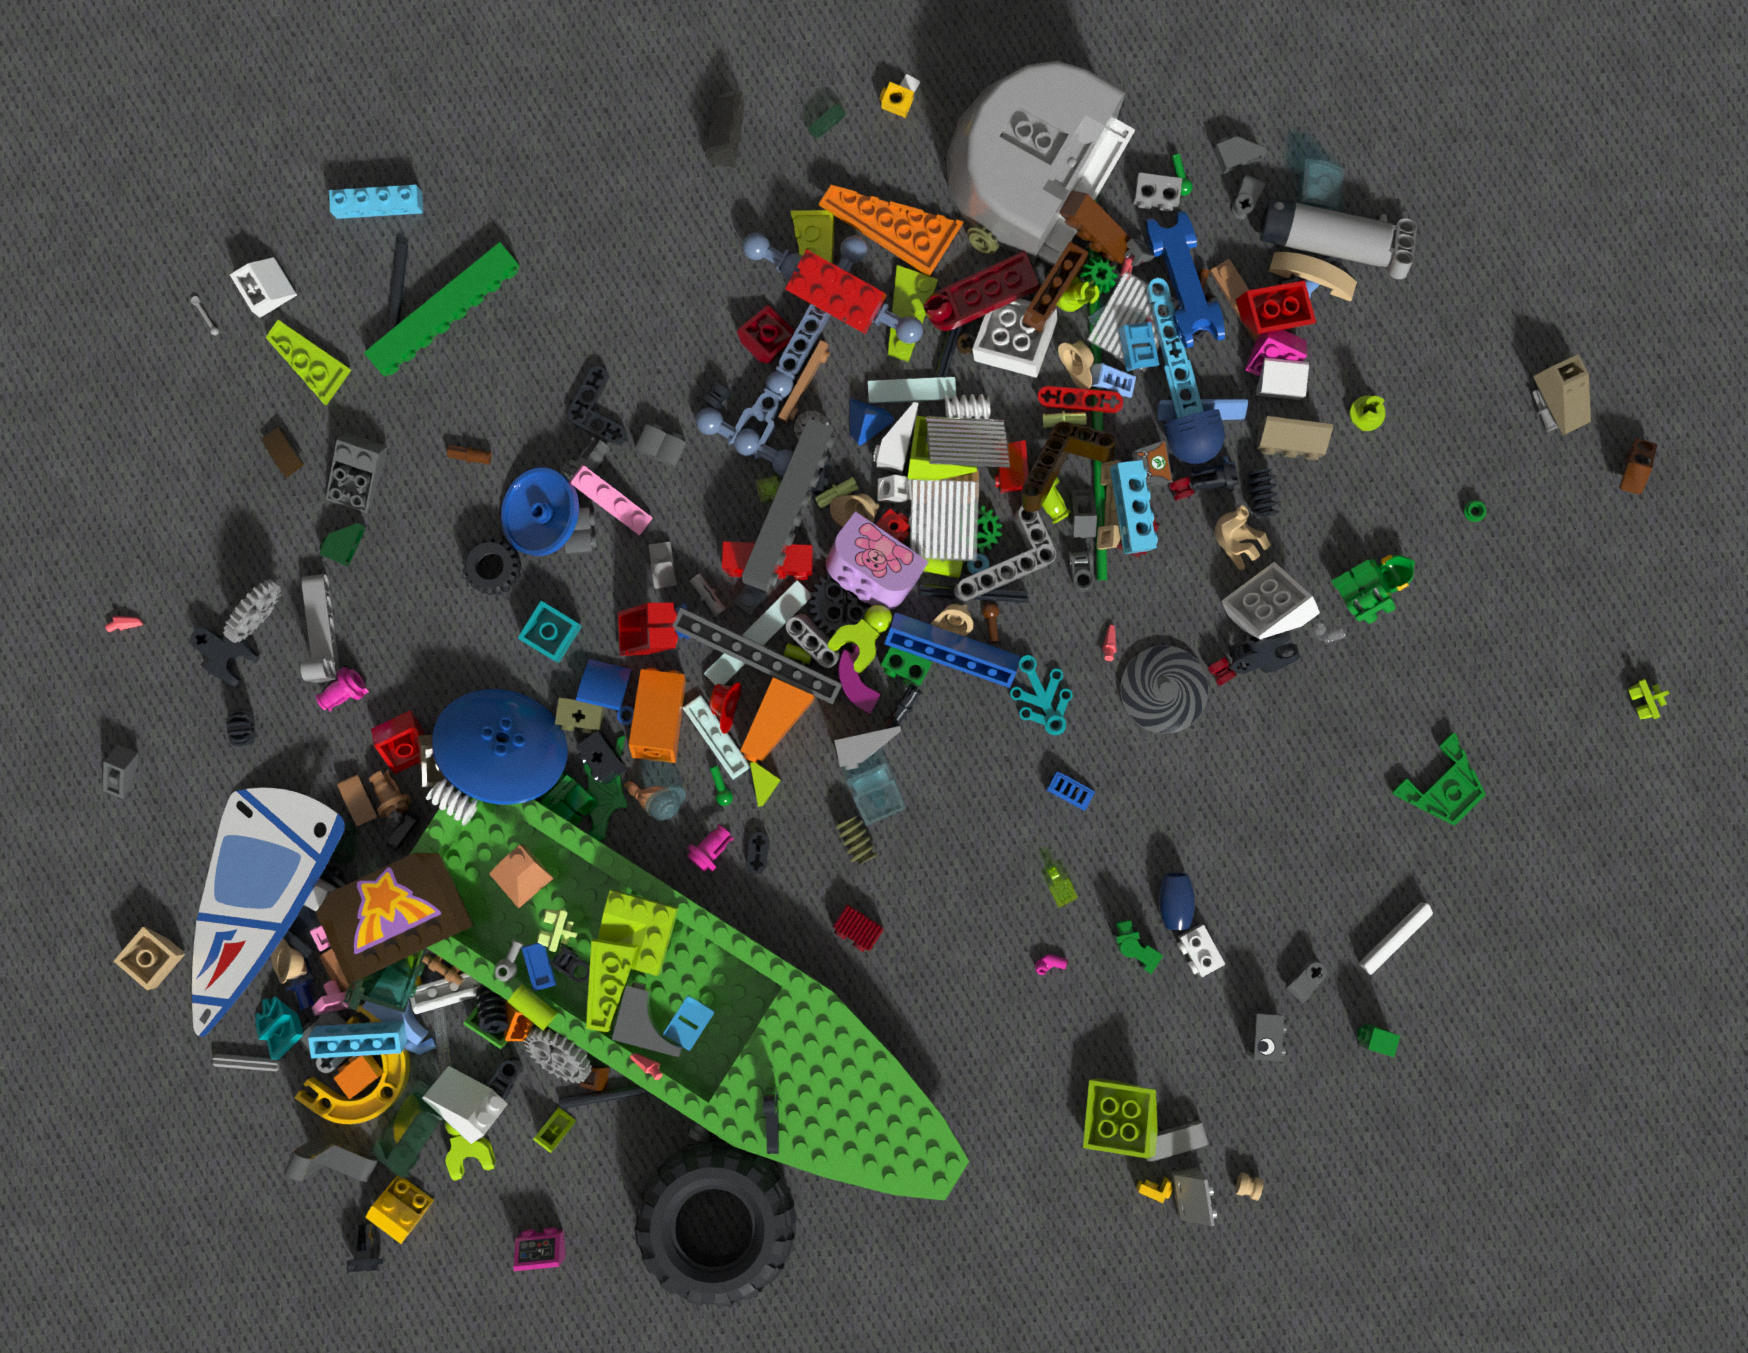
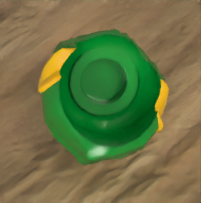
M1388 555L1377 564L1383 575V580L1392 593L1401 591L1409 586L1413 579L1415 561L1409 557Z

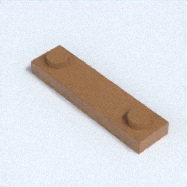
M1227 259L1211 269L1210 273L1240 319L1235 299L1249 291L1230 259ZM1243 323L1253 341L1256 342L1260 334L1256 335Z
M820 340L778 416L780 421L788 424L789 420L793 421L799 411L796 408L821 362L825 364L830 355L828 351L829 345L826 342Z

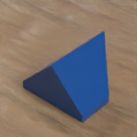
M850 399V436L859 446L895 421L894 417L883 408Z

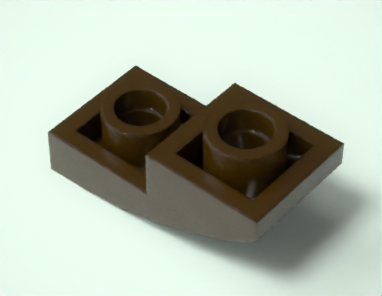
M280 427L275 428L261 439L284 476L289 477L304 465L297 449L291 446L284 430Z

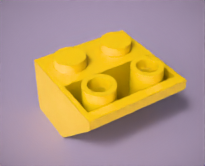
M398 1174L375 1201L365 1218L402 1244L434 1200Z

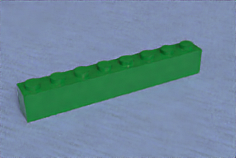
M499 242L373 344L364 354L383 376L393 375L398 371L400 364L404 361L408 362L416 356V351L421 347L426 348L433 342V337L438 333H445L450 328L449 324L454 320L462 319L470 307L478 306L484 300L483 297L486 294L498 290L502 281L506 278L514 277L520 266Z

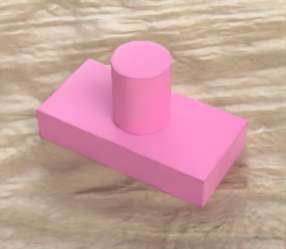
M332 980L324 984L327 996H322L312 1009L315 1015L353 1008L363 998V994L360 989L341 993L337 981Z

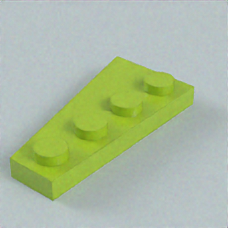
M897 265L892 313L901 318L905 316L916 317L923 324L926 316L923 306L926 299L934 293L938 279ZM891 328L888 355L909 362L915 343L907 344L898 339L896 330Z
M277 320L265 337L326 406L351 372V369L279 320Z
M593 939L591 941L586 1029L603 1032L611 1030L638 945Z

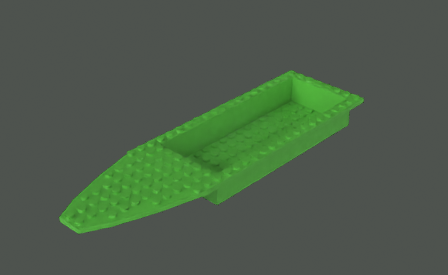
M469 797L468 801L471 802L475 798ZM477 799V810L470 821L464 826L462 825L463 818L459 821L454 819L455 813L450 816L447 814V809L438 810L410 854H442L474 926L431 945L427 949L506 1000H509L517 988L523 984L558 1012L548 1027L567 1037L568 1040L574 1042L577 1046L734 1147L848 1184L898 1196L946 1200L968 1165V1157L943 1115L898 1059L831 989L535 799L524 803L508 805L493 804ZM520 844H525L554 879L518 908L489 873ZM615 889L679 907L661 973L655 976L630 969L625 984L626 988L627 984L637 981L646 984V988L651 989L649 998L650 1011L658 1029L664 1033L687 995L695 998L715 1012L691 1050L689 1051L683 1047L681 1055L676 1057L612 1040L624 991L611 1030L608 1032L586 1029L589 980L576 982L552 967L557 985L533 991L522 948H520L514 961L518 969L514 979L508 982L498 980L494 975V967L498 961L506 959L513 939L522 942L523 946L537 943L540 930L552 932L554 924L543 922V917L546 909L558 910L559 908L567 911L563 928H565L567 921L574 922L572 931L577 932L576 938L569 937L566 945L590 962L591 941L598 939L609 892ZM563 934L560 936L556 952L548 950L550 959H554L561 949L560 945ZM580 965L577 968V974L584 978L587 975V969ZM504 967L500 969L502 975L507 974V970ZM679 1016L680 1020L697 1030V1025L685 1017ZM638 1053L659 1062V1070L663 1074L659 1080H655L651 1073H645L630 1058V1055ZM778 1086L779 1154H767L766 1115L763 1113V1094L766 1087Z

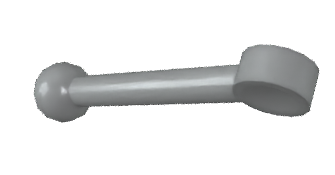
M193 296L191 303L199 309L210 327V333L218 335L219 329L214 327L202 308L200 298Z

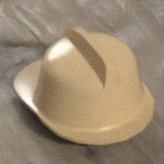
M1083 341L1073 344L1061 343L1058 347L1059 357L1074 384L1079 389H1089L1092 384L1090 370L1094 364L1091 350Z
M866 494L841 495L832 500L830 512L833 519L842 527L845 526L855 511L873 523L880 505L875 503Z
M958 604L947 606L930 624L962 636H966L973 629V621L966 604L962 606Z
M282 938L271 954V962L280 983L283 984L286 980L297 979L300 975H305L307 967L304 955L297 949L289 947L287 941Z

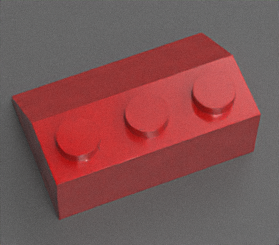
M1305 281L1249 290L1235 299L1241 321L1256 335L1316 323Z

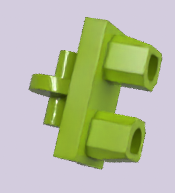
M1645 678L1638 680V684L1628 688L1632 700L1645 696L1648 703L1636 707L1640 719L1650 717L1656 719L1661 717L1654 700L1657 699L1660 706L1666 705L1664 696L1670 694L1668 689L1661 691L1659 684H1655L1652 686L1655 694H1651Z

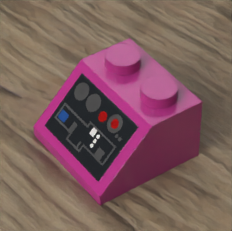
M557 1227L545 1228L544 1232L536 1233L534 1229L521 1231V1234L515 1239L514 1271L559 1267L566 1257L564 1231L557 1230Z

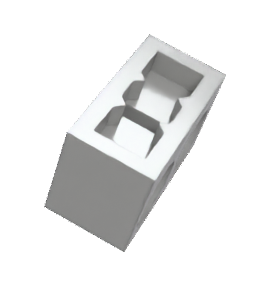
M1139 173L1136 178L1133 204L1138 205L1142 209L1158 207L1164 212L1176 210L1180 201L1182 178ZM1141 189H1149L1152 195H1143ZM1163 192H1171L1173 194V198H1165Z

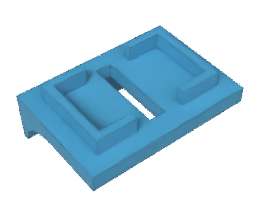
M1151 322L1128 324L1118 328L1126 371L1159 365ZM1148 343V347L1132 348L1134 344Z
M687 995L662 1035L690 1051L715 1011ZM681 1015L697 1025V1030L680 1020L679 1016Z

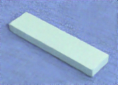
M955 377L868 381L869 404L945 400V396L952 400L953 395H956Z
M701 695L682 707L733 780L751 768L729 734L721 732L719 720L712 713Z

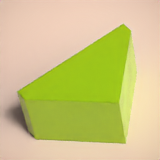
M752 762L750 765L758 807L764 806L781 779L759 764Z
M558 1107L533 1140L551 1153L576 1120Z

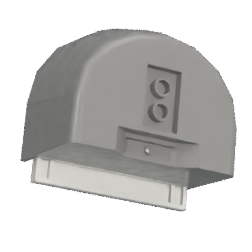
M1060 61L1026 65L987 86L958 119L946 156L948 189L962 217L972 226L978 224L982 228L986 227L989 232H992L993 236L997 237L998 244L1017 255L1026 251L1030 263L1035 264L1037 257L1054 266L1069 241H1072L1077 232L1074 228L1068 226L1064 222L1065 219L1059 214L1072 190L1088 193L1095 201L1135 132V129L1117 120L1126 91L1087 69Z

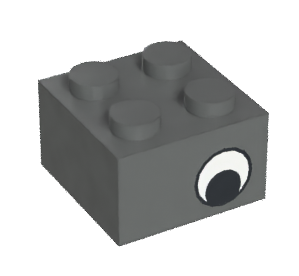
M1249 1009L1247 1055L1254 1060L1282 1061V1056H1285L1286 1053L1283 1033L1287 1032V1020L1284 1019L1282 1014L1276 1011Z

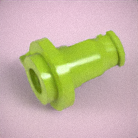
M1075 277L1058 304L1059 308L1067 312H1073L1088 302L1090 304L1094 303L1099 297L1098 286H1088V282L1083 283L1081 279Z
M1362 396L1352 403L1349 410L1351 422L1362 431L1375 430L1385 419V407L1383 405L1385 400L1379 396Z
M1058 477L1042 505L1046 513L1052 518L1053 524L1061 521L1070 513L1055 487L1060 482Z

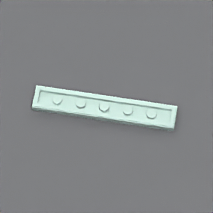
M796 581L743 636L765 645L812 598L810 597V592ZM724 653L704 674L715 685H725L746 663Z

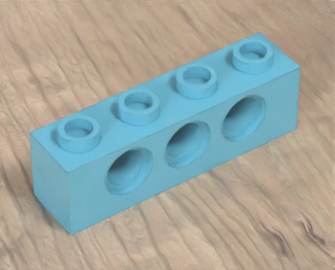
M417 185L329 190L330 212L336 219L423 213L422 191Z
M1143 460L1122 462L1111 466V479L1124 554L1145 552L1157 548L1158 537L1153 527L1154 513L1150 509V490L1146 485L1147 470L1143 466ZM1129 480L1133 482L1134 490L1130 488ZM1133 502L1137 504L1138 512L1133 509ZM1136 524L1141 527V534L1137 532Z
M404 1021L315 1026L308 1037L311 1058L401 1053L407 1043Z

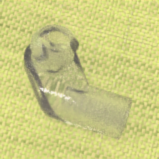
M1317 623L1313 628L1314 636L1326 644L1346 638L1343 628L1330 631L1324 627L1323 623Z

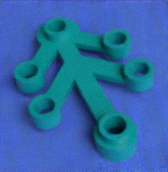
M1030 655L1023 656L1019 660V669L1027 674L1037 696L1026 693L1019 687H1014L1010 691V697L1013 700H1022L1043 708L1046 716L1032 712L1029 707H1023L1019 711V716L1022 720H1032L1043 724L1045 730L1051 735H1060L1066 729V720L1063 715L1068 701L1073 696L1071 690L1062 689L1059 692V704L1054 712L1051 702L1058 683L1063 678V672L1060 669H1053L1050 672V681L1045 692L1035 671L1037 665L1035 658ZM1026 660L1031 662L1029 669L1023 666V662ZM1054 671L1060 673V678L1057 680L1052 676ZM1014 690L1020 691L1021 695L1019 698H1015L1012 695ZM1064 691L1069 692V699L1062 698ZM1025 709L1030 712L1028 718L1022 716V711ZM1053 720L1059 722V727L1057 729L1051 727V722Z

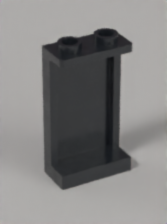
M335 866L325 867L320 876L321 879L340 888L353 882L352 880L348 882L342 877L344 873ZM303 905L283 937L306 958L313 956L318 950L310 933L311 929L321 925L316 911Z

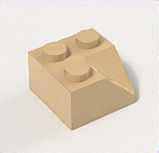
M144 926L117 956L114 962L146 990L158 987L185 953L166 937Z

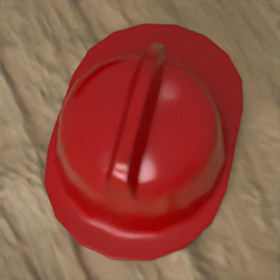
M739 682L732 686L715 685L710 697V709L714 715L720 718V729L723 734H727L733 724L736 705L742 690Z

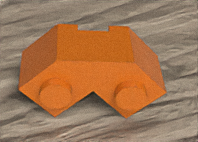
M372 1055L352 1056L348 1059L347 1063L338 1069L339 1074L334 1077V1080L346 1096L351 1099L373 1083L384 1071Z

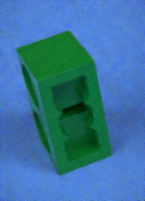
M890 647L881 667L884 668L883 673L893 678L896 675L904 678V684L908 686L913 684L920 687L932 662L923 657ZM897 655L901 657L902 664L899 667H892L889 660L892 656ZM919 666L922 674L917 678L910 676V667Z
M1364 1023L1363 1027L1359 1028L1357 1040H1359L1358 1044L1360 1046L1384 1055L1395 1056L1400 1035Z

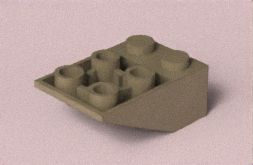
M1579 354L1533 376L1537 387L1546 401L1547 407L1550 409L1563 435L1591 422L1589 374Z

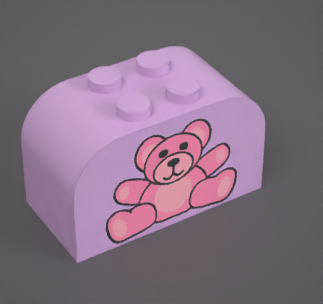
M856 511L838 533L826 559L828 573L841 587L850 590L865 603H869L872 606L877 604L883 605L889 610L898 607L903 602L928 564L927 560Z

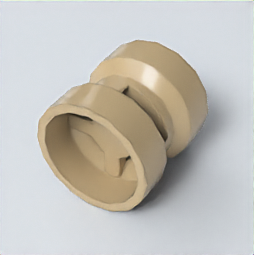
M1241 1172L1235 1186V1194L1240 1196L1249 1195L1251 1199L1258 1201L1262 1194L1264 1179L1259 1177L1252 1179L1248 1174Z

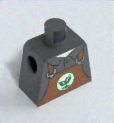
M1166 441L1143 447L1129 454L1130 461L1143 460V466L1147 470L1146 485H1169L1173 482Z

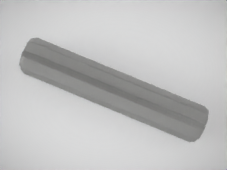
M215 1054L213 1066L277 1071L280 1068V1060L264 1057Z

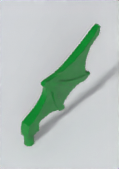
M625 736L617 739L615 747L620 757H622ZM584 763V771L588 779L587 791L599 801L589 812L593 826L589 833L601 842L607 838V826L612 813L618 808H627L628 804L623 794L620 775L608 784L600 781L597 782L590 773L592 769L589 764Z

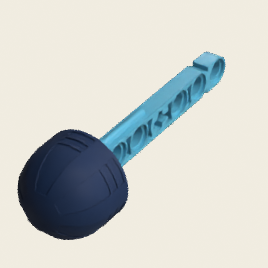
M1155 278L1147 285L1146 291L1149 304H1153L1151 311L1166 364L1164 369L1178 418L1164 424L1163 427L1168 445L1177 458L1192 464L1204 463L1215 457L1221 450L1225 439L1224 425L1219 409L1203 411L1191 362L1187 359L1185 348L1178 337L1174 325L1173 311L1175 310L1173 303L1169 300L1171 295L1168 284L1164 279ZM1155 283L1160 284L1163 288L1162 294L1157 295L1153 293L1152 285ZM1165 305L1168 308V315H1160L1157 311L1158 306ZM1165 326L1173 328V337H1166L1164 335L1163 328ZM1175 339H1176V342L1173 343L1172 345H1173L1174 351H1178V352H1179V354L1176 356V358H1175L1174 355H1170V354H1169V352L1172 350V345H1171V343L1168 344V345L1166 344V342H1171V341H1173V340H1175ZM1180 368L1184 370L1185 378L1183 380L1175 377V369ZM1181 390H1188L1190 392L1191 398L1189 401L1181 399ZM1191 403H1193V406H1189L1185 409L1183 408V406H1188Z

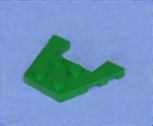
M1454 732L1438 745L1453 761V764L1423 794L1408 779H1404L1391 792L1394 796L1452 826H1455L1486 795Z

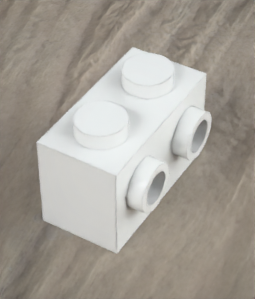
M1199 924L1177 936L1180 940L1177 943L1183 955L1187 953L1191 960L1188 962V965L1193 974L1198 973L1199 976L1204 977L1225 965L1203 924Z

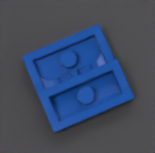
M589 659L580 683L576 701L620 710L632 669Z

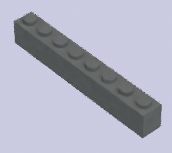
M808 418L742 574L743 583L767 592L770 586H775L778 579L777 569L779 566H783L787 556L785 550L794 541L795 534L793 531L795 526L799 527L803 519L802 509L804 506L807 507L812 496L809 494L812 487H816L820 477L818 471L820 467L824 468L828 458L826 452L828 448L832 449L836 436L833 435L832 426Z
M680 606L677 612L676 621L673 623L676 631L833 704L842 686L840 681Z

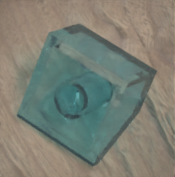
M1305 159L1300 166L1297 203L1341 212L1344 169L1329 161Z
M887 763L846 780L866 826L906 809Z

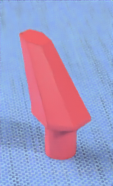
M114 616V621L106 624L105 627L108 632L118 628L122 631L143 625V622L137 617Z
M1114 625L1108 627L1102 647L1106 661H1112L1116 652Z
M638 1053L630 1055V1058L645 1073H651L655 1080H659L663 1074L659 1070V1062Z

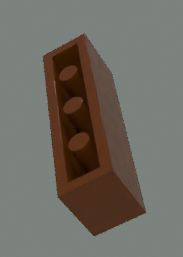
M1072 190L1059 212L1065 219L1064 222L1077 231L1076 234L1089 243L1088 246L1098 252L1103 261L1109 259V264L1112 262L1122 264L1125 253L1130 250L1126 244L1131 238L1088 193Z
M1069 241L1027 308L1022 322L1042 332L1082 268L1089 252Z

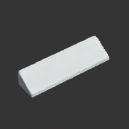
M1420 902L1359 962L1360 966L1368 974H1373L1432 916L1433 912L1430 905Z
M462 973L459 975L464 980L460 985L453 981L450 983L445 979L410 988L408 992L412 1009L415 1014L474 998L476 997V989L482 984L468 974Z

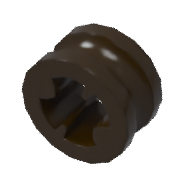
M969 333L962 334L957 341L958 350L965 355L973 353V347L964 349L961 341L970 339L973 347L976 338Z

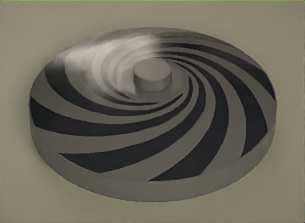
M1155 646L1140 652L1128 663L1120 681V698L1127 715L1138 726L1154 733H1174L1189 727L1200 717L1208 700L1209 685L1203 667L1190 653L1174 646Z

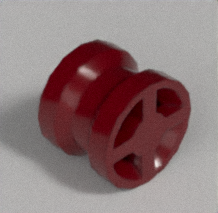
M1189 477L1168 485L1170 490H1173L1174 501H1179L1195 494L1194 489L1189 485Z

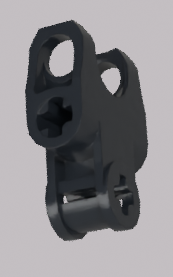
M199 628L192 632L190 636L191 645L206 656L201 663V667L214 677L220 678L236 687H239L242 681L232 671L233 660L238 656H243L249 661L257 663L260 659L243 639L240 642L234 643L225 637V634L221 637L214 631ZM202 636H206V644L203 643L204 640L202 639Z
M1290 630L1285 631L1284 635L1274 638L1275 635L1259 639L1249 633L1245 642L1236 643L1229 649V654L1232 658V670L1236 673L1244 674L1260 668L1261 671L1269 673L1297 661L1300 658L1297 644H1285L1291 639ZM1294 651L1289 657L1282 656L1284 653Z

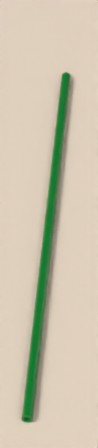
M1087 242L1088 260L1091 258L1095 260L1099 257V253L1092 250ZM1100 294L1094 303L1090 304L1089 302L1090 336L1100 320ZM1101 326L1092 342L1090 341V350L1094 357V364L1102 363L1101 341L1098 345L1095 344L1101 333ZM1091 386V390H1101ZM1091 395L1092 406L1097 404L1098 398L1095 395ZM1101 396V401H1102V403H1101V406H1100V407H1103V399H1102V396ZM1092 411V429L1103 431V412ZM1093 460L1094 499L1097 513L1095 537L1096 581H1106L1107 549H1097L1098 527H1103L1105 523V485H1101V466L1104 462Z

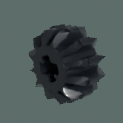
M238 709L229 712L226 719V727L230 743L233 746L253 744L256 737V729L251 711Z

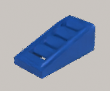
M1058 771L1055 772L1046 789L1051 794L1083 811L1087 809L1095 793L1090 788ZM1060 779H1063L1064 782H1063V784H1062L1060 790H1059V791L1055 790V788H1056V786L1058 785ZM1067 784H1072L1067 795H1064L1063 792ZM1078 787L1080 789L1073 800L1070 797L1075 788ZM1083 791L1087 792V795L1084 798L1082 804L1078 803V800L1080 799Z

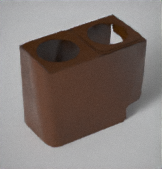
M1639 438L1634 439L1627 453L1619 485L1621 490L1642 494L1653 468L1658 444ZM1637 454L1645 455L1644 457L1650 459V463L1641 464L1634 457Z

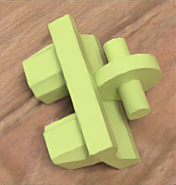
M546 909L543 922L554 924L552 932L540 930L537 937L538 943L547 946L548 950L556 952L561 934H563L561 940L563 944L568 943L569 937L576 938L577 932L572 931L574 922L567 921L565 928H563L567 916L565 909Z

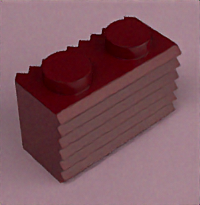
M846 904L832 926L836 929L834 934L844 940L848 937L854 941L852 945L862 952L865 949L870 951L884 930L882 926Z

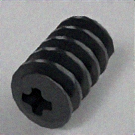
M1273 469L1254 470L1247 474L1248 477L1254 478L1248 482L1249 486L1255 487L1249 490V494L1255 496L1250 499V503L1256 504L1250 509L1251 512L1257 513L1254 516H1268L1279 513V510L1272 509V506L1278 504V501L1272 500V497L1278 495V493L1271 491L1272 488L1277 486V484L1270 483V480L1276 478V475L1269 474Z
M480 985L475 992L478 1005L477 1011L479 1013V1028L487 1033L505 1031L508 1028V1023L506 1022L507 1015L505 1014L506 1007L504 1006L505 999L485 985Z

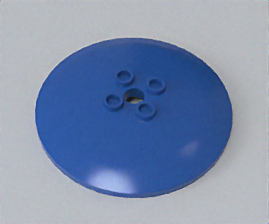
M502 689L478 690L457 698L442 711L436 721L432 735L433 756L444 777L466 795L493 804L524 803L546 793L562 775L567 761L568 749L564 731L561 729V725L555 724L556 718L548 709L528 696ZM504 737L508 742H498L496 738Z

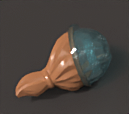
M627 781L624 784L629 794L639 801L641 807L648 815L657 820L671 819L676 815L686 796V792L681 786H653L642 790L634 782Z

